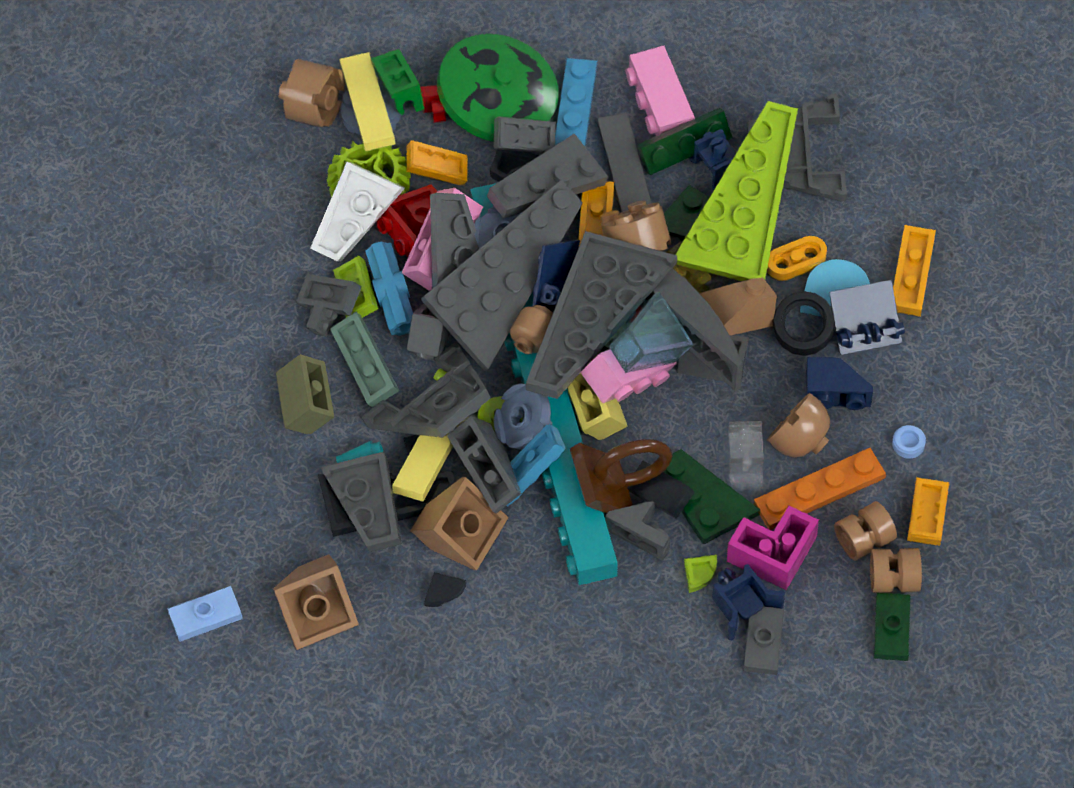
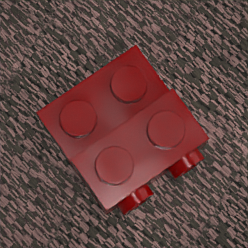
M432 184L398 196L376 221L378 230L382 234L388 233L394 240L396 252L401 256L406 255L409 257L429 212L430 194L437 193Z

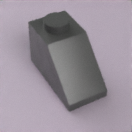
M422 304L412 315L407 350L416 352L415 355L420 358L433 359L445 350L450 332L425 304Z

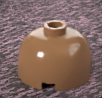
M811 393L807 394L790 411L786 419L780 422L767 440L777 451L789 457H803L810 451L815 454L819 453L829 441L825 437L830 428V416L826 407Z

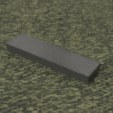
M628 113L597 118V125L612 182H614L620 212L627 211L628 205L637 201L645 200L647 205L651 204Z

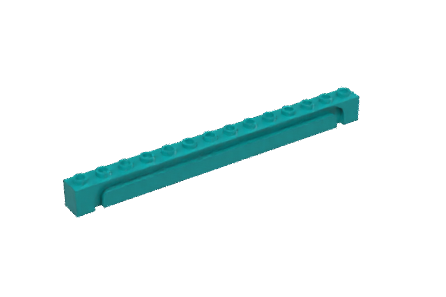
M496 183L470 189L471 199L483 206L480 219L488 213L489 208L494 206L487 197L489 188ZM533 291L523 308L532 307ZM509 332L504 343L507 352L513 350L515 359L510 360L514 378H521L522 384H526L537 353L525 354L515 347V342ZM566 388L558 399L548 397L552 426L558 429L566 449L556 461L552 462L542 472L545 489L551 488L554 498L549 499L553 517H560L562 526L557 527L561 546L568 545L570 555L566 556L570 576L576 575L578 584L583 585L617 577L618 562L603 512L590 508L585 504L570 452L571 447L578 443L583 444Z

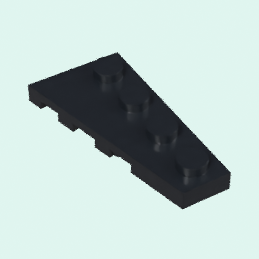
M453 471L438 473L423 502L393 493L398 521L420 516L426 504L456 482ZM390 473L391 485H393L397 477L393 476L392 473ZM317 474L333 537L357 531L325 475Z

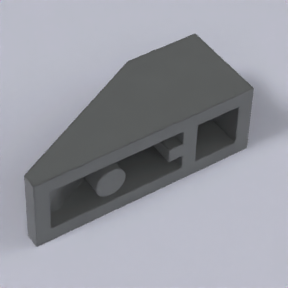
M470 416L447 435L493 513L497 514L521 494L506 449L498 439L490 423Z

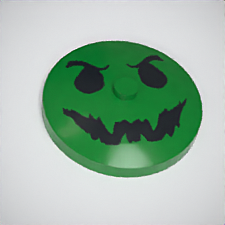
M479 34L461 40L447 52L437 76V90L440 101L452 120L470 134L494 142V118L499 116L550 121L558 103V84L546 60L529 45L505 35Z

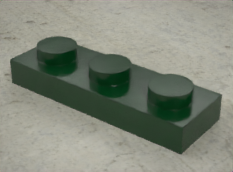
M717 108L638 144L637 147L646 172L652 175L694 156L695 141L703 138V134L707 132L714 133L722 129L726 139H732V133L724 110Z

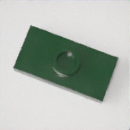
M877 593L874 659L908 661L910 595Z

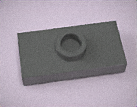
M498 116L494 118V149L543 154L555 146L556 122Z
M763 607L761 611L749 617L743 671L777 675L784 609Z

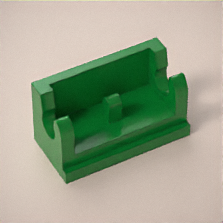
M400 49L371 58L379 79L383 82L391 99H394L395 107L401 115L404 114L403 104L408 100L412 101L416 112L424 110L420 84Z

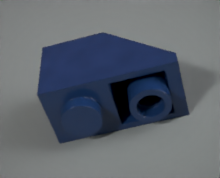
M807 357L806 395L811 393L821 401L826 409L832 406L847 407L850 410H861L865 407H871L873 386L841 358Z

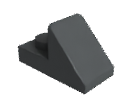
M655 502L641 503L607 513L606 524L610 533L658 559L664 560L670 550V536L660 527L648 525L654 516Z

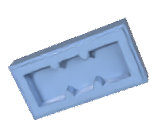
M231 586L168 609L179 642L243 619Z

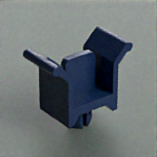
M720 129L714 133L707 132L703 134V138L695 141L694 156L690 157L689 160L695 164L704 161L713 174L712 188L714 191L736 152L727 141L724 131Z
M749 564L744 566V574L737 578L735 576L736 573L732 569L725 568L724 573L721 571L717 575L719 583L713 585L712 599L730 621L728 623L727 637L730 641L734 640L738 628V614L742 619H748L761 611L763 606L784 608L785 591L768 590Z

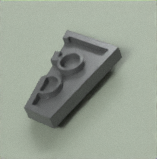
M430 194L432 289L479 250L474 235L476 228L465 194Z
M384 452L320 467L369 552L402 544L389 467Z

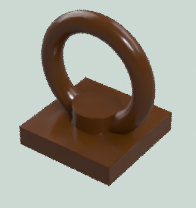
M651 439L627 442L614 447L606 453L582 443H578L570 448L586 506L606 514L612 510L633 506L627 486L641 484L655 478L667 469L672 460L670 447L661 441ZM639 453H655L659 455L658 459L646 468L625 474L622 470L620 463L622 458Z

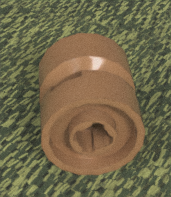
M876 501L860 509L858 516L851 514L834 524L835 534L840 545L854 561L870 554L873 546L881 548L897 538L892 518L883 505Z
M919 548L900 549L897 554H893L891 549H871L870 578L872 593H891L894 587H898L901 592H920L922 567Z

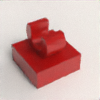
M437 85L421 87L424 104L423 113L433 112L434 123L446 121L445 109L440 101Z

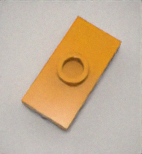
M411 140L407 145V172L456 185H464L468 181L467 155Z
M916 477L907 541L940 546L949 482Z

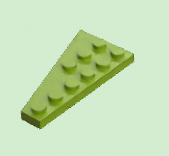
M771 101L765 104L676 252V265L739 281L760 277L766 278L796 122L797 108Z

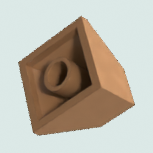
M763 277L752 278L699 293L722 321L730 336L773 326L777 295Z
M461 477L426 504L410 531L429 549L466 567L477 570L509 517L501 510L497 514L493 513L481 491L466 477Z
M330 555L297 567L273 588L296 650L359 625L338 565Z

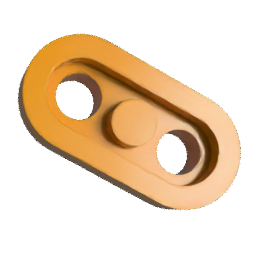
M806 236L775 248L770 252L767 272L772 278L785 281L812 271L817 265L826 261L827 246L818 237ZM813 253L816 256L813 258H808L806 254ZM779 264H784L787 266V268L781 269L777 266Z

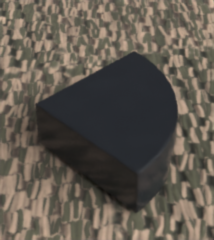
M434 572L424 600L425 606L440 607L442 604L458 598L466 588V580Z

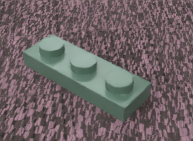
M353 313L330 328L369 406L373 408L382 400L385 401L399 392L379 349L359 313Z

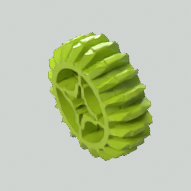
M352 141L351 149L342 147L340 150L341 155H334L332 159L333 164H329L327 185L331 197L347 162L358 165L404 187L405 189L400 195L405 194L410 188L411 173L407 172V159L402 157L399 148L392 150V145L365 151L363 142L357 145ZM384 167L393 173L391 179L386 177V173L383 172Z

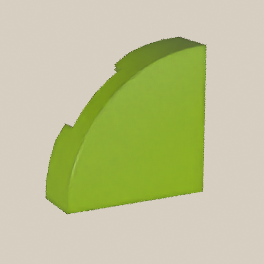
M717 555L684 559L689 593L696 592L711 582L717 569Z

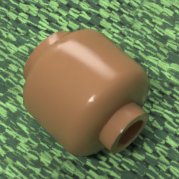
M541 305L523 308L510 329V335L515 342V347L525 354L538 353L553 313Z

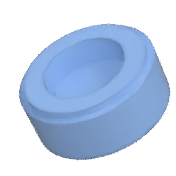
M912 425L902 426L895 431L892 446L899 456L915 458L924 451L926 437L918 427Z

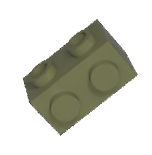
M300 354L276 372L284 427L286 429L308 435L334 418L324 361Z

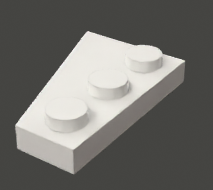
M347 162L313 240L311 249L333 260L342 261L405 188L358 165Z

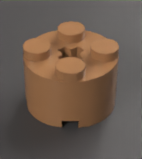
M296 59L288 80L283 81L279 89V98L284 100L285 117L317 127L331 126L342 105V101L337 99L339 90L344 91L345 88L344 75L340 69Z
M645 200L629 204L627 211L620 213L617 210L610 211L600 216L603 235L606 237L658 251L667 249V244L671 245L672 243L664 213L659 203L647 205Z

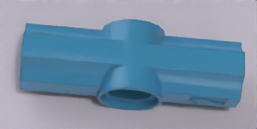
M383 241L374 243L365 252L374 279L372 283L379 305L383 307L384 316L391 335L400 336L410 333L413 312L408 299L410 294L404 275L399 270L398 261L391 243H384Z

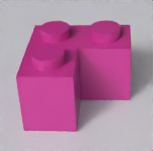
M788 506L773 532L743 517L728 543L727 562L743 570L744 566L749 564L758 577L787 590L817 538L819 520Z

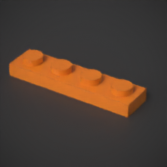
M868 448L754 499V505L760 509V516L766 527L772 530L777 527L788 506L807 514L885 479L886 472L872 449Z

